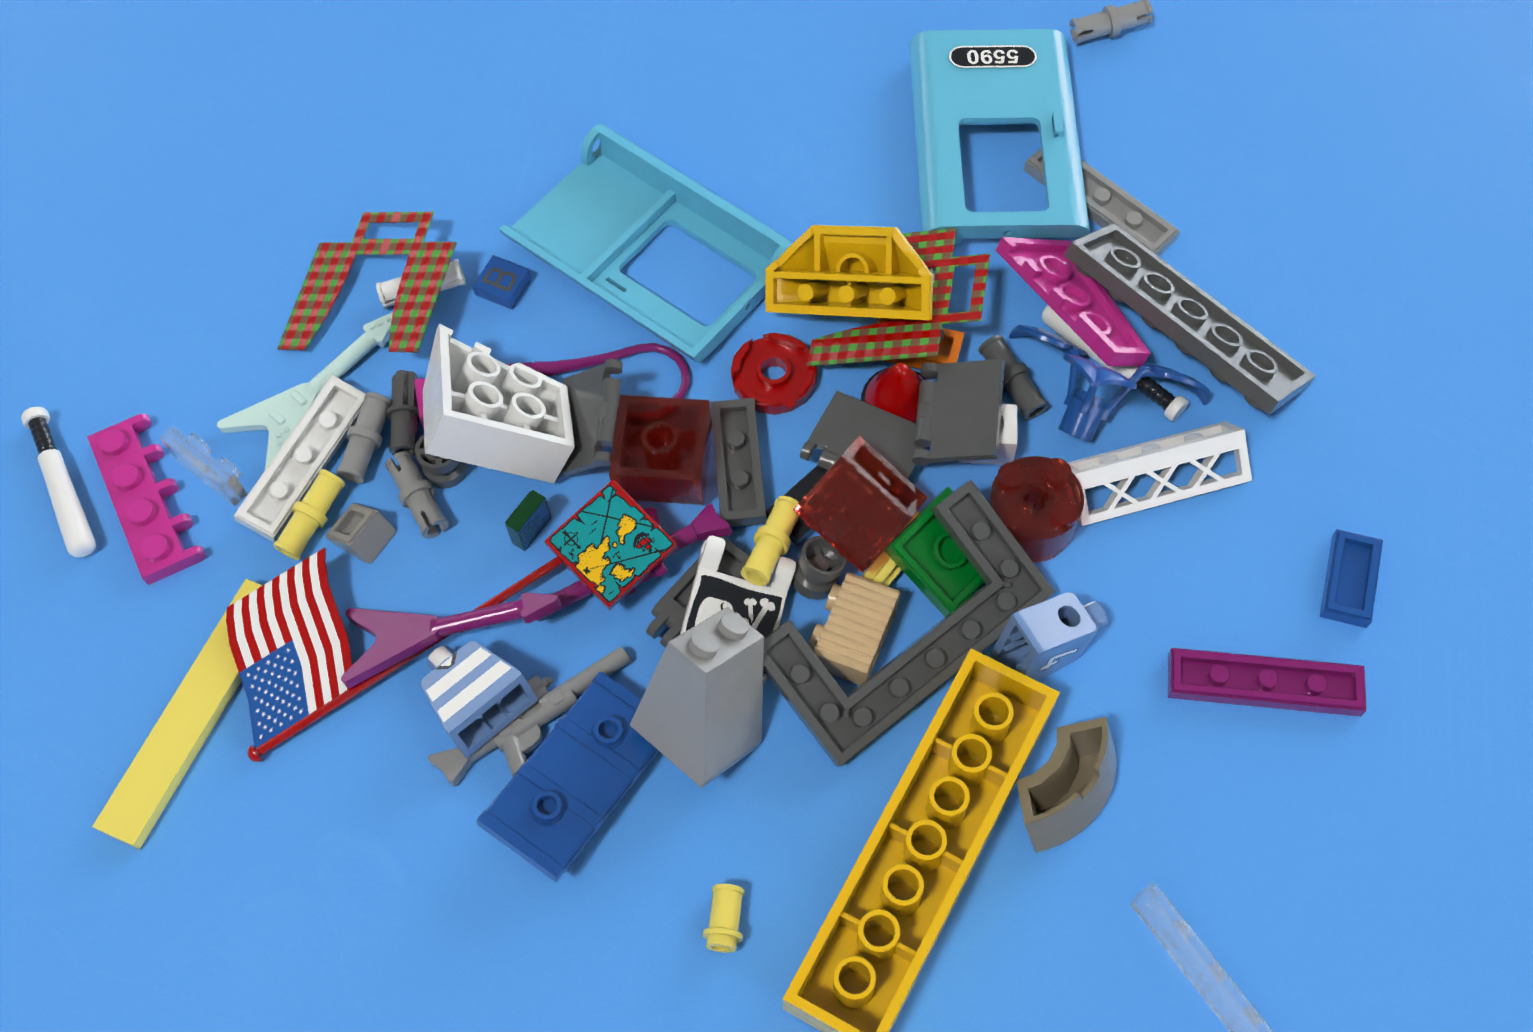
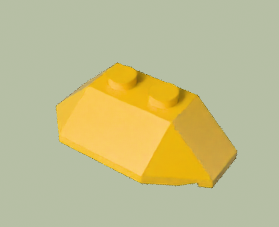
M812 225L777 260H774L765 269L766 312L932 320L933 274L898 227Z

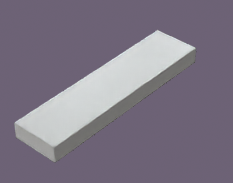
M331 375L234 514V520L275 542L294 513L291 509L295 502L303 500L319 475L320 469H325L345 440L349 427L356 424L365 400V393Z

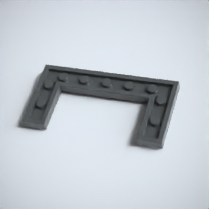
M972 480L962 484L930 510L986 585L850 694L846 695L790 620L783 623L764 638V672L835 766H842L959 671L971 648L981 653L997 640L1013 613L1041 603L1055 592Z

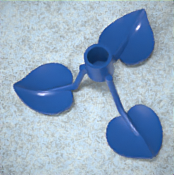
M1017 325L1011 330L1009 338L1021 336L1036 337L1056 345L1065 354L1063 360L1071 364L1068 392L1063 403L1067 405V409L1058 429L1088 442L1092 441L1100 421L1104 420L1107 422L1112 410L1131 389L1136 390V383L1142 377L1175 380L1193 391L1200 398L1203 405L1207 403L1210 397V390L1204 384L1188 375L1164 366L1145 362L1143 366H1139L1129 379L1112 369L1097 367L1093 362L1080 357V354L1085 356V350L1059 335L1038 327ZM1079 371L1090 385L1087 392L1080 389L1076 397ZM1107 384L1122 386L1107 405L1102 408L1105 399L1095 395L1098 386Z

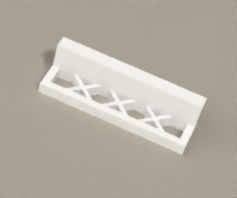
M1227 421L1058 465L1061 482L1072 489L1077 522L1081 526L1252 481L1245 429ZM1234 450L1237 472L1219 476L1210 470L1221 453ZM1205 458L1201 464L1196 461ZM1189 462L1198 468L1188 485L1176 487L1168 482L1179 464ZM1163 469L1159 475L1153 472ZM1146 473L1155 479V482L1143 497L1134 499L1125 493L1135 476ZM1206 475L1212 477L1211 479L1204 480ZM1120 480L1116 487L1110 484L1111 482ZM1104 485L1113 491L1102 508L1088 511L1085 489ZM1164 486L1169 488V490L1161 492ZM1121 497H1124L1128 500L1118 503Z

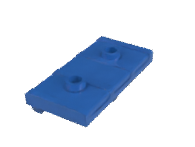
M599 671L593 678L592 683L569 711L555 724L554 729L516 771V775L497 798L476 820L477 825L550 879L557 882L659 752L630 726L641 699Z

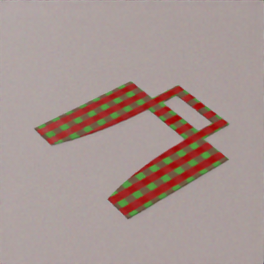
M434 211L363 212L352 242L319 243L277 349L305 350L336 301L356 255H409L393 309L389 352L418 353L457 242H424ZM419 222L415 236L412 239H364L370 223Z
M957 228L903 233L928 268H936L933 283L932 320L900 319L813 339L807 366L937 356L942 324L981 321L990 253L953 257ZM976 265L969 311L948 313L955 267Z

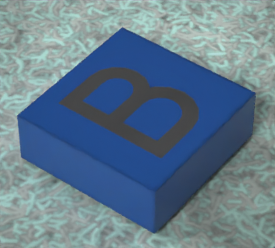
M492 255L472 288L476 296L512 309L532 277L528 268Z

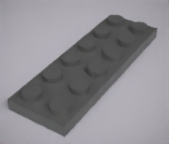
M1115 223L1072 241L1064 254L1066 258L1075 264L1081 274L1095 279L1108 289V293L1112 298L1121 303H1126L1141 315L1142 320L1148 326L1162 331L1175 341V345L1179 350L1197 358L1209 368L1215 378L1229 383L1244 395L1245 400L1251 406L1264 410L1269 415L1307 389L1316 376Z

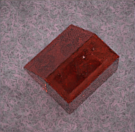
M859 435L793 510L811 529L817 531L838 550L842 557L844 556L848 562H851L863 573L913 518L927 499V496Z

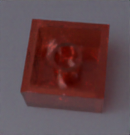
M620 395L609 471L610 481L614 479L635 501L704 505L712 435L710 400Z

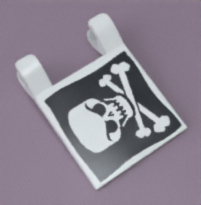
M713 535L709 536L702 544L697 571L680 635L724 608L729 607L736 614L742 616L764 638L767 637L780 625L796 562L786 557H780L770 576L771 579L768 587L753 585L747 580L717 572L725 548V540ZM763 670V683H764V682L766 681L767 674H766V673L764 672V670Z

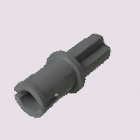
M398 370L392 377L391 407L387 409L386 416L391 420L389 452L393 456L402 451H408L412 456H416L415 446L418 442V421L420 417L414 383L418 376L413 371Z

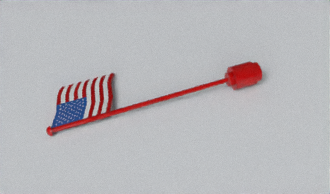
M325 547L231 604L226 609V624L229 645L248 698L254 745H251L247 751L249 759L253 762L263 761L261 757L263 754L450 635L443 636L432 645L354 687L347 688L341 681V677L353 665L349 637L329 585ZM558 557L552 559L474 610L499 605L563 563Z

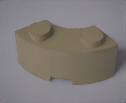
M1106 717L1057 727V744L1049 761L1034 774L1016 780L1024 824L1036 853L1056 847L1072 839L1092 823L1105 806L1112 792L1117 770L1115 746Z

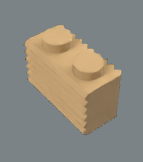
M847 572L842 586L834 583L825 606V610L831 611L825 626L821 624L815 626L809 641V646L830 674L861 685L870 678L899 607L901 591Z

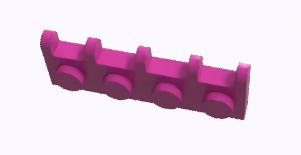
M138 414L87 436L141 577L148 585H151L203 561L206 558V554L202 546L184 549L179 533L191 528L193 522L187 513L174 517L171 516L164 498L175 494L178 491V486L175 479L172 478L157 482L150 464L162 459L164 452L159 444L143 447L138 433L149 429L152 422L149 415Z

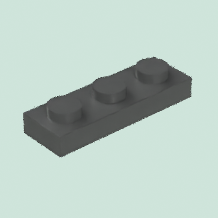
M754 398L710 402L720 517L727 521L730 527L765 524L766 510Z

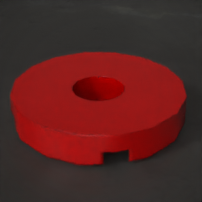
M779 333L764 334L761 339L747 341L734 355L731 366V379L735 394L739 399L754 398L756 412L772 415L791 412L805 404L814 392L817 380V366H807L809 348L805 343L791 335ZM773 366L780 367L786 372L783 377L776 380L768 379L762 373L765 369Z

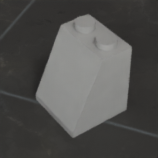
M726 607L668 642L631 720L630 726L701 788L758 748L761 742L764 636L749 625L742 616Z

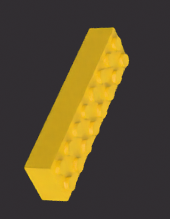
M972 648L970 649L782 999L784 1011L821 1032H891L1017 783L1016 780L1019 779L1052 714L1060 692Z

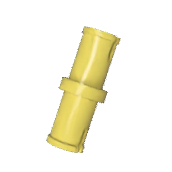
M320 469L319 475L303 500L295 502L291 509L294 513L277 541L273 544L276 550L294 560L300 559L301 553L316 529L324 527L328 520L325 516L341 489L346 485L341 478L327 470Z
M779 496L774 502V507L765 525L758 527L753 538L755 546L741 570V575L749 583L757 586H766L771 579L770 576L779 557L787 553L791 545L789 536L798 517L803 512V507L797 500L788 496Z

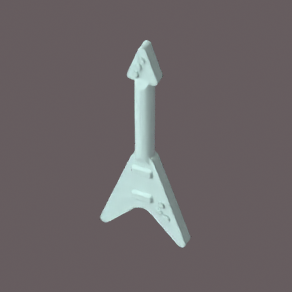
M393 312L363 326L365 333L308 383L299 384L217 422V427L222 433L267 430L269 437L265 463L266 470L331 375L340 378L376 345L380 347L386 345L390 336Z

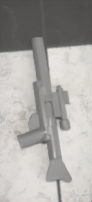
M620 646L551 691L546 689L553 682L551 677H544L540 680L538 675H536L527 682L538 698V701L467 759L457 747L428 756V761L446 776L452 786H457L473 762L498 747L500 752H504L511 775L514 777L516 771L527 761L525 754L535 749L541 742L542 732L540 727L569 710L577 701L576 697L588 688L599 671L610 676L631 662L629 656Z

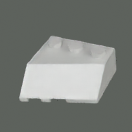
M439 324L436 329L423 387L425 454L554 484L575 447L567 386L519 362L509 366L490 356V348L478 342L472 348L452 338L454 330Z

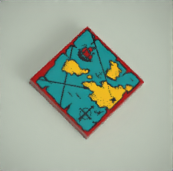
M614 479L544 541L545 545L609 611L677 549V543Z

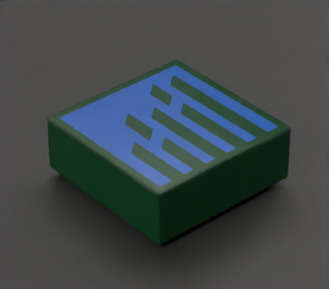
M534 490L526 495L505 521L512 544L523 551H526L552 518L546 498Z

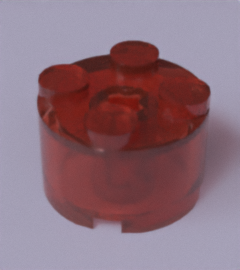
M1028 456L1005 463L1000 467L993 481L988 503L1033 562H1043L1059 555L1072 540L1083 511L1084 494L1079 480L1065 460Z

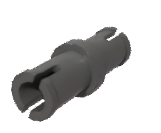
M995 335L986 340L979 347L978 351L985 360H1004L1003 392L1007 391L1022 413L1024 420H1032L1041 415L1048 408L1049 404L1043 399L1029 378L1030 370L1026 364H1020L1004 342V338L1001 335Z

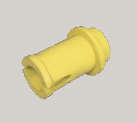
M715 884L712 887L713 896L709 926L703 930L702 937L707 940V949L722 953H732L736 951L737 944L743 941V935L738 931L745 890L736 885Z

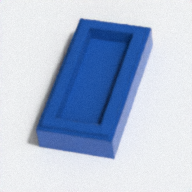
M1336 529L1331 540L1319 617L1367 628L1371 624L1383 545L1382 539Z

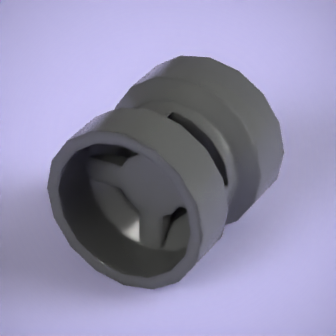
M424 435L419 438L415 446V455L426 479L433 486L440 489L451 488L464 480L468 471L467 463L425 454Z
M815 536L807 540L796 562L795 572L791 581L794 589L808 599L818 600L829 596L834 583H837L838 577H840L847 563V554L844 547L838 541L826 536Z

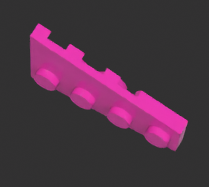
M1002 237L995 251L1107 366L1144 365L1151 353L1108 292L1095 279L1081 274L1075 264L1064 256L1071 241Z

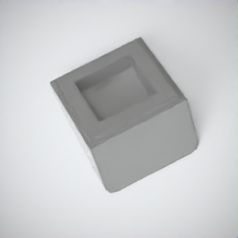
M353 503L325 537L349 554L370 564L395 535L396 530L377 510Z

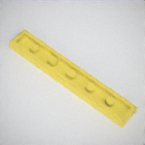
M245 579L230 605L262 585ZM226 611L92 827L136 849H141L240 685L241 678L229 645Z

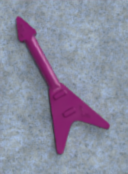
M525 592L521 594L520 600L441 618L434 615L349 608L345 611V615L350 622L373 635L376 639L374 644L342 675L341 681L347 688H352L432 645L443 636L522 618L525 623H531L559 608L561 602L557 595Z

